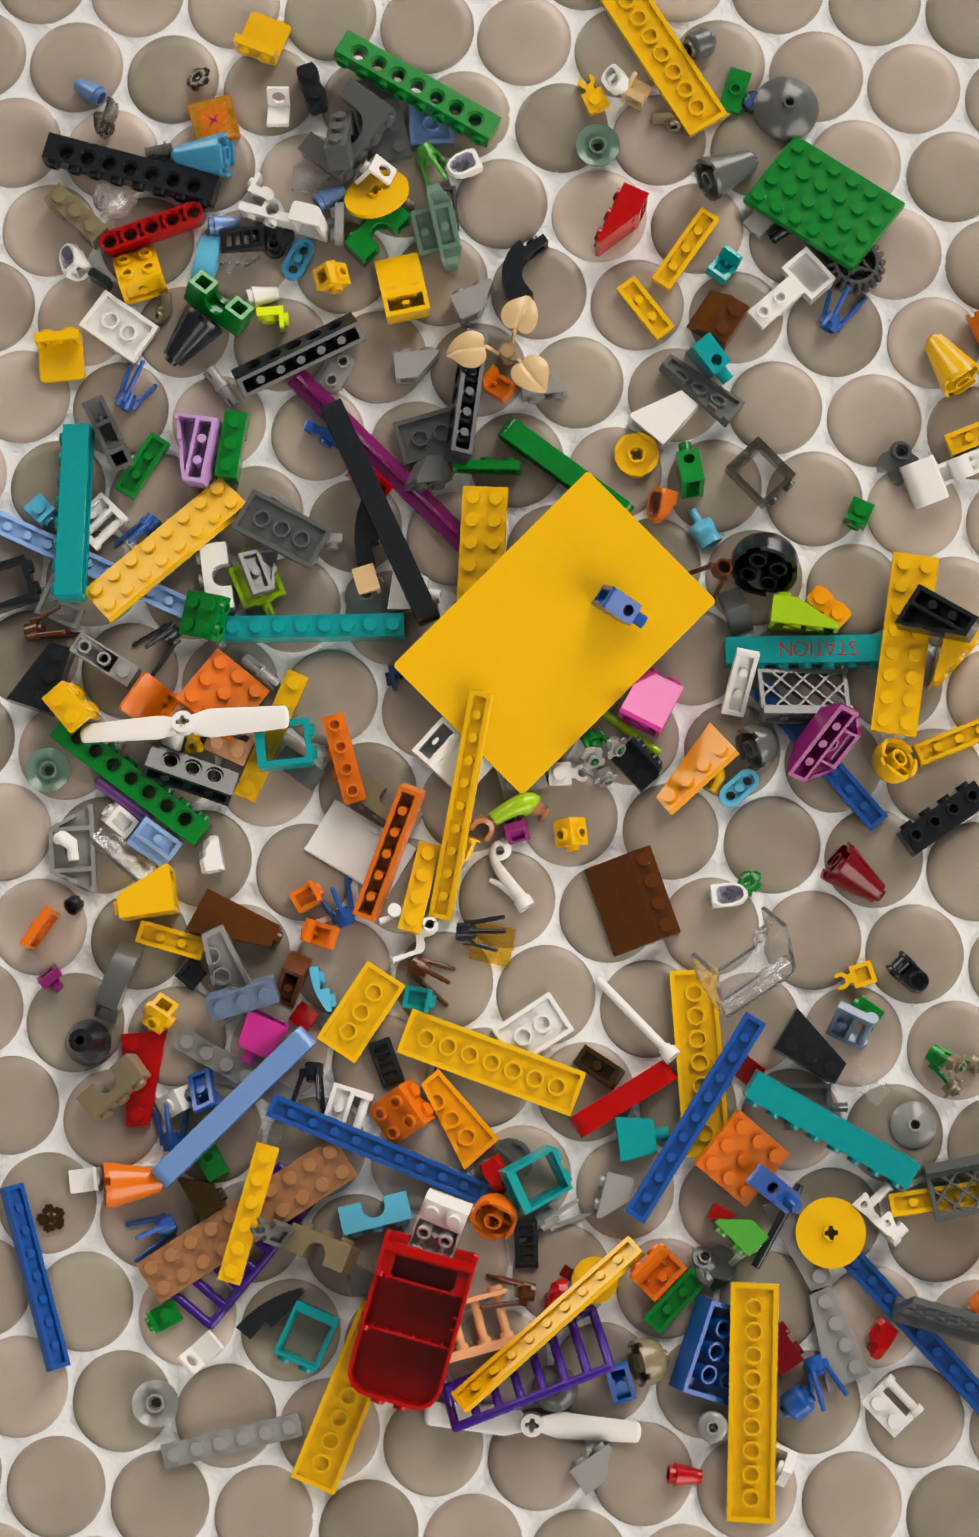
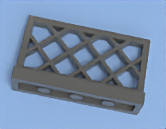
M757 668L756 670L760 724H808L821 707L834 704L831 699L835 694L844 700L845 705L853 708L850 703L846 669ZM763 676H771L776 682L770 687L763 681ZM786 676H793L798 680V683L792 687L783 679ZM809 676H815L821 682L814 687L806 679ZM831 676H841V684L838 687L828 680ZM779 683L789 691L784 697L773 690ZM801 684L811 691L806 697L796 690ZM823 684L833 691L829 697H826L818 690ZM769 693L779 701L776 705H766L765 697ZM793 694L801 702L798 705H792L786 699ZM815 694L824 702L821 705H814L808 699Z
M979 1154L923 1165L921 1168L922 1175L925 1177L935 1222L979 1214V1208H977L979 1199L967 1191L973 1181L979 1184V1179L976 1178L979 1172ZM976 1171L974 1175H971L968 1172ZM963 1173L971 1179L965 1189L953 1182L957 1174ZM940 1178L948 1183L942 1194L933 1189L932 1179ZM950 1185L962 1192L956 1203L944 1196ZM935 1195H937V1196L939 1197V1199H938L937 1202H936ZM964 1195L976 1201L973 1209L965 1210L958 1205ZM943 1199L954 1207L949 1214L940 1216L938 1204ZM956 1208L961 1211L953 1213Z
M899 1296L894 1298L891 1321L979 1345V1314L916 1296L909 1299Z

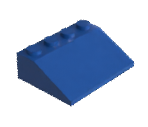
M698 1294L668 1384L669 1386L682 1392L729 1406L731 1305Z

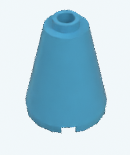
M220 132L176 146L174 151L171 152V161L177 166L220 177H231L233 171H230V166H235L233 141L227 139L229 133Z

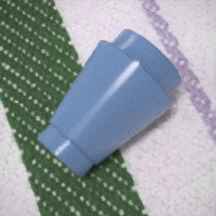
M81 78L77 79L74 83V90L92 106H101L105 102L107 91L103 86Z
M342 185L316 191L312 199L314 205L318 206L321 211L324 210L326 212L335 205V202L343 200L346 191Z
M221 215L208 217L209 235L220 236V231L240 228L239 217Z

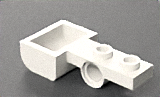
M275 198L267 199L262 206L243 201L239 203L238 211L245 221L251 223L259 221L270 228L278 226L294 230L296 235L323 242L328 241L330 227L321 209L316 205L294 201L290 212L286 213L280 201ZM273 209H279L276 214L269 215Z
M807 246L781 268L780 274L785 280L747 312V315L761 330L778 316L787 312L801 296L810 305L814 303L832 286L836 279Z
M979 448L938 465L934 455H930L900 467L899 470L914 509H920L949 497L946 485L979 473Z

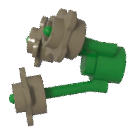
M934 1044L925 1057V1060L930 1062L928 1067L935 1071L946 1083L941 1088L946 1093L943 1096L944 1098H947L949 1095L952 1098L960 1095V1091L963 1089L961 1084L964 1082V1079L959 1081L954 1075L957 1073L961 1074L967 1064H969L967 1071L973 1073L972 1076H975L976 1072L979 1073V1056L973 1054L970 1060L965 1053L958 1055L943 1046L939 1047ZM938 1066L941 1068L945 1066V1069L949 1071L948 1076L953 1078L949 1080Z

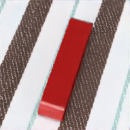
M194 201L106 231L100 236L99 245L107 257H117L199 228L205 222V214L199 203ZM192 212H199L196 218H190L189 215ZM172 219L179 220L176 225H168V222ZM150 227H157L154 233L147 232ZM130 234L137 235L133 240L126 239ZM109 241L116 242L111 248L105 247Z
M662 1060L573 1115L569 1120L579 1136L583 1138L677 1079V1076L670 1065Z

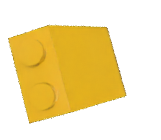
M169 864L160 866L117 894V901H114L115 915H118L125 922L180 914L174 868Z

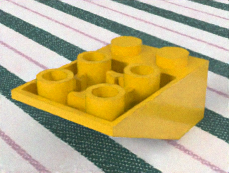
M417 252L374 261L387 325L431 316L430 304Z
M977 630L970 643L945 638L939 639L927 684L928 690L933 685L938 688L950 675L947 670L950 669L953 672L965 658L962 654L968 655L979 643V630Z

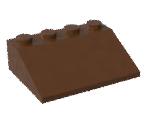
M650 845L584 870L614 957L681 933Z

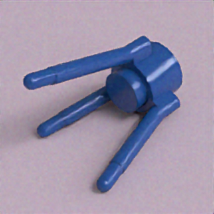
M846 286L834 310L827 313L832 296V291L829 290L822 314L818 320L820 322L819 327L830 334H835L836 331L840 332L843 325L862 306L867 297H863L840 321L841 316L837 313L850 290V286Z
M144 360L140 362L125 390L133 367L131 363L128 365L120 390L115 397L116 401L114 404L125 412L130 413L131 409L136 411L139 405L157 388V384H153L137 401H135L137 396L131 393L145 364Z
M148 512L145 517H142L137 524L122 535L114 543V546L121 544L130 535L132 537L128 540V544L137 539L142 532L149 536L162 525V522Z
M348 876L345 877V886L349 909L347 906H342L334 887H331L330 891L338 908L334 911L335 914L325 900L321 903L331 917L333 924H337L339 928L356 922L354 918L356 915L352 914L354 902Z
M187 1096V1097H186V1100H187L188 1102H190V1101H191V1097H190V1096ZM164 1105L166 1132L164 1133L156 1110L153 1111L160 1146L163 1145V1152L171 1151L185 1138L189 1109L183 1113L180 1136H178V1131H171L168 1105Z
M164 1212L158 1216L125 1223V1226L129 1227L158 1221L155 1223L156 1227L135 1236L136 1240L159 1232L160 1236L164 1235L134 1259L136 1263L166 1240L175 1236L174 1232L178 1231V1227L171 1213L166 1215Z
M817 1354L804 1359L803 1367L806 1373L808 1388L814 1394L815 1387L822 1412H825L826 1408L817 1376L825 1373L823 1368H826L844 1396H848L847 1390L830 1367L827 1358L822 1359L821 1355Z

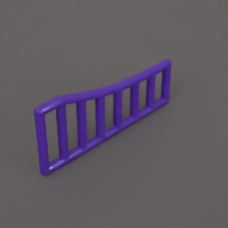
M282 1162L277 1163L272 1175L286 1167V1165ZM315 1204L291 1219L288 1224L292 1225L293 1222L300 1224ZM262 1239L254 1243L264 1253L256 1263L248 1258L246 1268L249 1270L248 1273L243 1277L240 1286L228 1283L234 1290L226 1299L222 1298L201 1279L192 1283L193 1286L219 1307L211 1318L180 1292L171 1298L207 1329L212 1330L274 1256L279 1247L264 1243ZM221 1265L212 1271L219 1275Z
M587 1306L563 1328L565 1329L567 1326L569 1328L582 1373L569 1378L558 1339L555 1335L548 1342L560 1382L547 1386L536 1352L529 1360L538 1387L537 1391L525 1395L517 1369L510 1375L516 1399L503 1404L499 1387H496L490 1393L494 1408L481 1412L480 1406L477 1404L471 1410L472 1416L461 1421L458 1419L451 1391L456 1390L475 1372L445 1383L442 1395L452 1431H462L614 1371L615 1364L596 1306ZM588 1316L590 1317L604 1361L603 1365L591 1369L576 1322Z

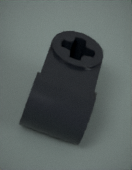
M903 951L899 952V956L891 965L887 964L885 966L886 970L912 993H921L929 985L927 974ZM901 963H904L900 969H897ZM914 976L922 978L923 986L921 988H916L912 985L911 981Z

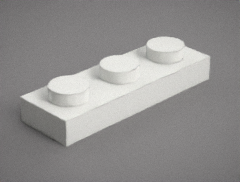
M737 647L721 706L722 714L744 717L760 657L758 651Z

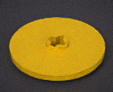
M380 170L383 176H389L388 170ZM396 172L389 186L370 173L358 185L353 182L349 186L344 202L349 213L355 217L363 219L382 217L392 213L405 202L409 195V184L406 177L399 172Z
M826 1197L811 1202L803 1209L796 1222L795 1237L798 1248L807 1260L819 1267L834 1269L850 1264L859 1256L866 1240V1227L861 1214L852 1204L839 1198ZM828 1226H832V1229L837 1231V1235H833L832 1240H829V1236L824 1235V1231L828 1230Z

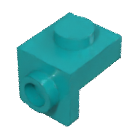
M725 245L718 257L708 266L705 274L723 286L736 272L743 257Z
M406 984L402 1007L429 1013L430 1008H435L437 995H433L434 989Z

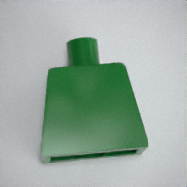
M689 441L681 442L678 444L679 451L676 452L675 463L681 499L701 497L704 494L705 477L699 449H692V443Z

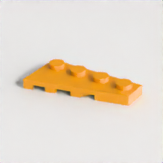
M709 723L656 796V799L673 815L740 753Z
M437 1069L421 1085L465 1170L494 1145L499 1138L443 1073Z

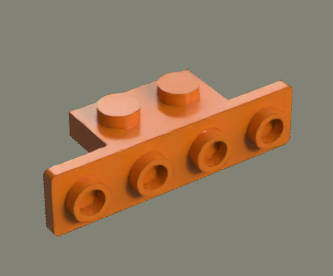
M339 712L322 717L329 745L325 747L328 760H333L335 768L331 769L334 782H339L344 804L349 805L366 800V793L344 713Z

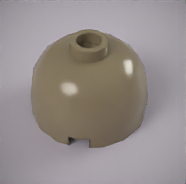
M649 1338L630 1341L628 1348L632 1347V1353L627 1355L634 1380H640V1387H647L658 1383L665 1376L667 1364L670 1362L667 1350L663 1349L657 1341Z

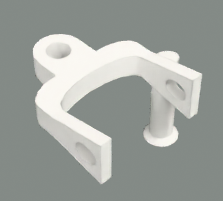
M396 903L390 904L387 909L389 915L378 918L379 925L400 918L402 912L400 905ZM425 917L423 919L420 935L414 934L416 949L392 957L393 964L424 952V938L434 935L438 930V922L435 918ZM430 922L433 924V928L429 929L425 927V924Z
M885 1181V1184L870 1198L865 1192L852 1205L868 1218L892 1246L896 1247L909 1230L899 1220L895 1224L890 1211L880 1217L873 1208L888 1193L894 1191Z

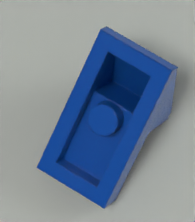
M209 1067L188 1076L193 1112L195 1114L223 1100V1097L215 1089L213 1072Z
M627 1361L615 1364V1370L606 1374L614 1405L637 1399Z

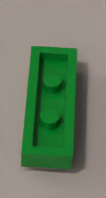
M151 432L134 456V464L126 468L114 488L134 501L170 448V443Z
M481 457L480 460H471L470 458L466 465L453 463V474L520 475L521 461H516V458L511 457L503 458V460H494L492 457Z
M690 1266L683 1276L642 1317L659 1335L705 1287L698 1281L696 1271Z

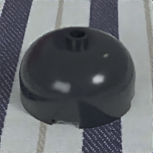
M772 532L752 533L741 539L732 552L733 570L731 574L735 579L734 583L745 592L767 597L766 592H787L794 586L798 574L799 558L794 546L786 538ZM758 569L761 570L759 584L763 589L754 588L747 582L756 579Z

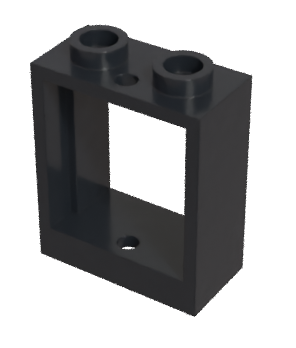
M24 554L0 562V571L21 565L30 593L1 602L0 614L39 602L40 600L39 594L42 593L38 580L34 581L32 573H35L33 562L28 560Z

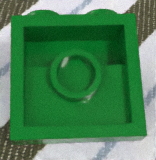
M188 589L178 634L221 643L225 633L227 614L230 611L231 598Z

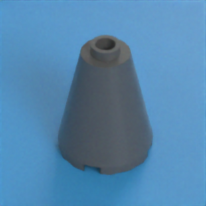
M750 150L697 159L698 164L694 167L697 183L700 189L705 188L707 194L704 195L706 198L716 201L757 170L758 158Z

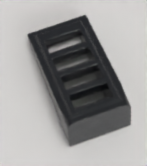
M264 225L220 231L221 254L266 251ZM249 235V243L245 244V236ZM253 235H257L258 242H253ZM231 236L232 246L227 247V237ZM236 236H240V245H236Z
M390 1037L367 1044L383 1089L405 1081ZM388 1046L387 1050L376 1054L375 1049ZM388 1054L392 1057L382 1062L378 1061V1058ZM394 1063L395 1067L382 1071L381 1067ZM397 1071L398 1076L385 1080L384 1076Z
M537 1220L517 1221L514 1229L515 1268H538ZM519 1228H533V1233H519ZM519 1238H533V1242H519ZM519 1247H533V1252H519ZM533 1256L534 1261H520V1257Z

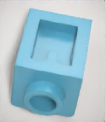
M40 493L23 507L42 528L46 525H52L55 517L58 515L57 509Z

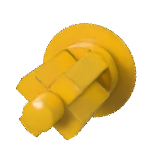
M469 834L463 863H465V860H470L476 843H481L478 838Z

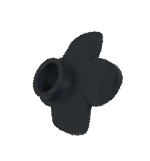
M264 225L266 251L264 252L272 259H279L284 255L286 246L293 242L295 237L294 230L282 229V227L278 226L270 228ZM253 235V242H258L257 235Z

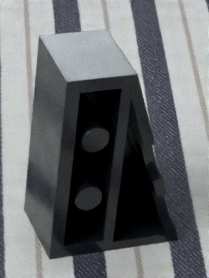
M918 584L894 622L898 630L970 643L979 629L978 616L921 584Z
M50 641L6 699L12 704L54 717L55 714L42 700V697L59 682L67 680L75 654L69 651L70 647Z
M798 1008L794 1009L772 1050L832 1085L835 1084L846 1066V1062Z

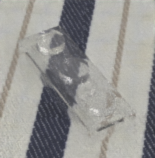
M106 823L88 840L135 882L156 869L153 864L128 845Z

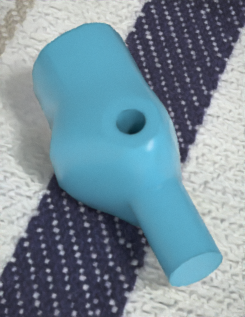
M696 508L688 512L694 522L689 528V532L702 551L709 549L722 540L710 517L702 519Z

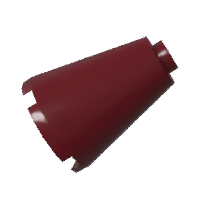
M847 842V846L844 844L840 846L827 861L830 864L827 871L824 868L821 871L820 877L824 881L870 903L880 901L886 893L884 890L885 884L850 842Z

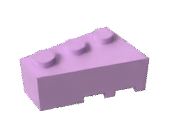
M174 412L177 422L182 480L189 487L209 488V485L213 482L222 423L214 417Z

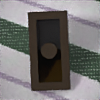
M187 1177L178 1179L201 1220L227 1205L225 1200L228 1199V1196L222 1187L218 1188L215 1184Z

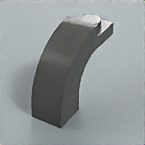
M98 395L83 402L82 406L98 437L113 473L133 465L134 461L103 395Z
M125 938L122 940L111 959L95 1002L97 1006L94 1016L116 1024L129 983L141 964L145 946Z

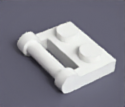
M102 492L91 501L89 544L97 552L102 548L101 545L120 526L126 525L130 521ZM114 514L117 518L94 539L91 535Z
M334 1082L324 1114L346 1123L354 1097H360L361 1101L353 1126L361 1129L369 1103L373 1101L374 1094Z
M890 1373L860 1403L895 1438L924 1410V1407L920 1403L917 1404L895 1381L896 1378L893 1374ZM887 1387L910 1410L906 1415L883 1392Z

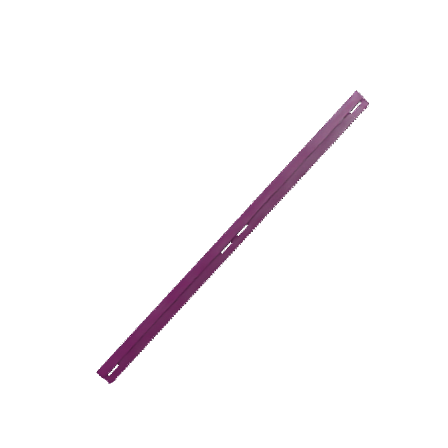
M306 370L293 375V378L287 383L288 386L325 422L320 407L335 401V399ZM347 411L371 465L394 485L393 489L459 553L461 522L428 490L419 493L410 490L416 498L409 491H405L404 485L410 472Z

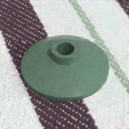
M591 124L582 129L577 136L576 152L579 158L587 165L593 167L606 166L614 161L619 153V137L607 125ZM598 145L602 149L600 151H595L594 146Z
M50 747L35 751L28 758L25 765V775L28 783L34 789L43 793H52L63 788L71 774L70 762L66 755L60 750ZM49 767L53 768V773L46 775V769Z

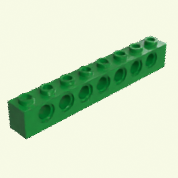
M348 29L334 50L333 61L338 66L353 71L360 79H367L374 83L378 89L388 91L397 100L409 103L418 112L430 115L437 123H444L450 126L455 133L465 135L476 145H482L487 148L499 128L502 117ZM359 55L363 59L357 60L353 56ZM378 66L382 68V70L377 71L373 69V67ZM397 77L402 81L396 82L392 78ZM417 88V89H419L421 92H420V93H415V92H413L411 89ZM432 99H436V100H438L440 103H439V104H434V103L431 102V100H432ZM455 110L459 112V115H453L450 111ZM475 121L478 123V126H473L469 122Z
M61 722L58 723L49 735L54 741L150 812L192 846L197 847L212 827L208 823L210 818L200 810L198 813H195L190 809L192 804L183 797L179 800L172 795L174 790L167 785L162 784L160 786L155 781L142 777V772L136 768L138 763L129 756L125 759L118 754L120 749L109 742L108 745L103 742H81L75 744L73 738L81 732L82 726L72 734L69 733ZM94 747H101L102 752L100 756H91V751ZM118 760L120 763L119 768L116 771H110V762ZM130 774H137V782L133 785L127 784V777ZM150 787L155 788L156 793L154 797L145 798L144 793L146 789ZM166 801H172L174 804L170 812H164L162 809ZM191 815V823L187 826H182L180 823L181 817Z

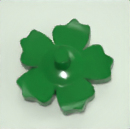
M756 870L753 872L744 871L741 873L742 879H738L737 882L747 890L748 897H752L753 891L758 892V890H762L763 884L759 882L761 880V873Z

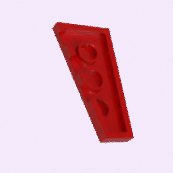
M167 1030L163 1031L160 1035L154 1031L121 1034L122 1057L125 1054H137L152 1075L146 1080L147 1084L143 1088L129 1095L130 1099L125 1103L126 1127L151 1125Z

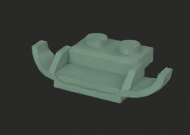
M439 183L427 185L429 207L410 212L419 256L440 252L445 271L447 273L458 271L457 267L461 256L462 244L453 210V202Z

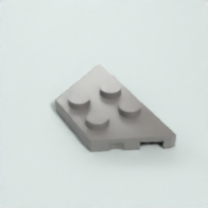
M89 804L85 809L68 816L62 822L48 828L50 874L98 893L95 805ZM66 831L76 838L79 860L68 861L67 849L62 845H56L53 841L55 833Z

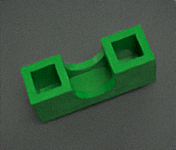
M400 206L385 216L363 219L361 226L356 231L352 230L345 237V249L365 267L380 253L379 245L372 239L374 233L379 230H388L396 237L411 223L410 214Z
M200 270L188 281L184 299L237 337L250 325L255 308L239 296L234 297L230 302L225 301L218 292L219 282L203 270Z
M226 409L224 412L214 476L216 479H223L226 483L239 484L243 463L242 448L244 441L247 440L250 422L247 412Z

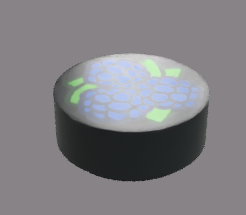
M749 91L743 98V109L754 115V98L758 91Z

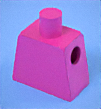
M259 1009L246 1012L238 1039V1046L245 1049L240 1060L248 1065H253L257 1055L267 1058L287 1033L289 1024Z

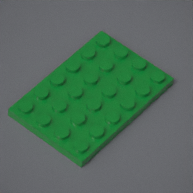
M799 136L791 139L743 198L744 204L851 272L856 269L905 207L903 201Z

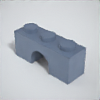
M274 973L253 979L250 984L242 988L230 990V987L207 993L206 1003L212 1022L280 1002V992Z

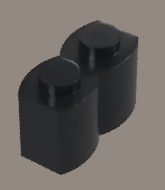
M313 62L297 66L296 72L299 87L304 94L309 113L312 116L328 112L326 91L321 84L316 65Z

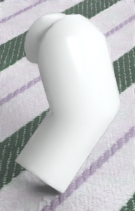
M66 831L55 833L53 841L56 845H62L67 849L68 861L79 860L76 838Z

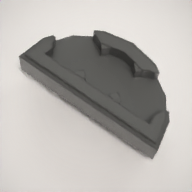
M513 1138L499 1140L492 1146L511 1163L531 1153L525 1143ZM532 1163L520 1169V1171L528 1176L532 1169Z

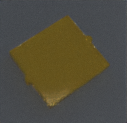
M486 923L476 924V928L506 929L507 932L505 934H476V939H472V941L496 947L498 951L493 952L472 946L469 959L509 967L511 953L515 949L513 943L516 929Z

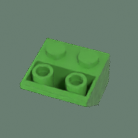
M721 1218L712 1221L716 1225L713 1229L721 1238L726 1239L728 1237L733 1242L730 1247L739 1256L744 1254L750 1257L769 1238L751 1219Z

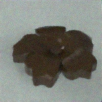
M206 67L202 69L196 68L192 71V75H189L187 85L194 92L198 91L200 86L208 84L210 79L207 76H209L210 70Z
M46 1204L45 1208L42 1209L44 1214L37 1215L36 1220L39 1221L40 1225H44L43 1231L47 1233L54 1231L55 1227L59 1230L64 1227V1219L60 1218L65 1214L63 1208L55 1207L54 1209L52 1204Z

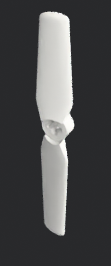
M286 706L210 708L194 714H190L187 711H179L173 717L159 715L85 724L81 728L80 739L83 743L159 740L177 734L187 736L192 732L194 735L214 738L285 729L289 725V711ZM182 719H186L188 723L184 725L185 727L181 728L180 723H182Z
M435 1402L432 1406L425 1409L424 1420L426 1425L451 1428L444 1402ZM454 1402L459 1421L472 1416L471 1411L466 1413L458 1403ZM479 1404L481 1412L494 1408L493 1404ZM519 1409L464 1429L465 1431L501 1436L523 1432L528 1437H536L543 1433L557 1439L637 1443L641 1437V1425L636 1421L567 1412L540 1415L535 1411L525 1413ZM530 1419H535V1423L539 1424V1426H535L534 1430H531L530 1426L526 1425V1423L530 1422Z

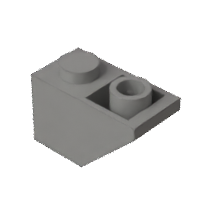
M491 278L477 280L473 283V286L467 289L459 288L450 296V303L461 326L482 317L493 289Z
M428 346L422 347L417 351L400 349L398 352L393 353L397 385L419 383L439 360L438 349Z
M549 374L547 392L533 393L521 388L522 402L538 404L541 400L550 399L551 402L561 401L564 397H567V387Z
M608 1171L606 1176L601 1175L598 1189H602L600 1199L595 1198L592 1210L596 1212L595 1217L602 1218L628 1203L635 1179Z
M601 1441L590 1449L592 1451L590 1455L585 1458L581 1455L571 1462L570 1472L585 1495L606 1482L612 1449L609 1442L603 1444Z

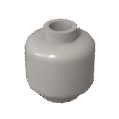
M708 1410L698 1417L696 1429L703 1440L709 1443H716L726 1436L728 1424L720 1412Z

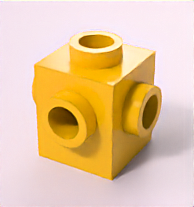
M328 260L312 270L317 291L338 294L343 291V288L351 284L346 263Z
M568 817L553 821L556 848H566V852H574L580 850L579 846L588 845L585 817Z
M160 992L153 1001L149 1000L143 1008L144 1016L141 1023L160 1035L166 1028L170 1029L177 1018L174 1015L179 1004Z

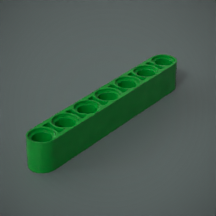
M513 417L509 418L497 434L501 441L568 490L588 472ZM596 478L629 513L633 511L634 506L627 499Z

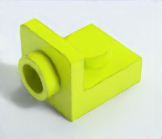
M283 305L256 307L258 322L270 325L279 321L281 333H286V326H290L289 313L284 311Z

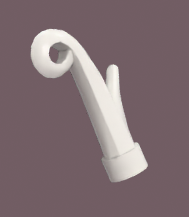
M497 840L489 849V860L499 880L489 878V882L506 893L514 902L519 913H522L535 902L529 894L524 892L501 863L502 860L508 858L511 854L510 844L505 840ZM502 846L504 853L497 855L498 848Z

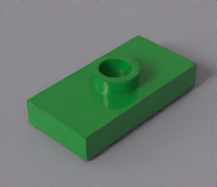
M734 67L730 68L720 99V103L727 113L739 116L752 73Z
M216 1144L212 1145L197 1160L209 1183L230 1172Z

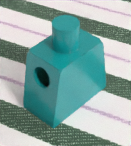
M710 332L685 353L709 379L715 375L724 385L734 377L726 368V365L731 362L730 358Z
M615 1117L620 1162L657 1152L656 1142L667 1141L669 1138L668 1127L654 1128L653 1119Z

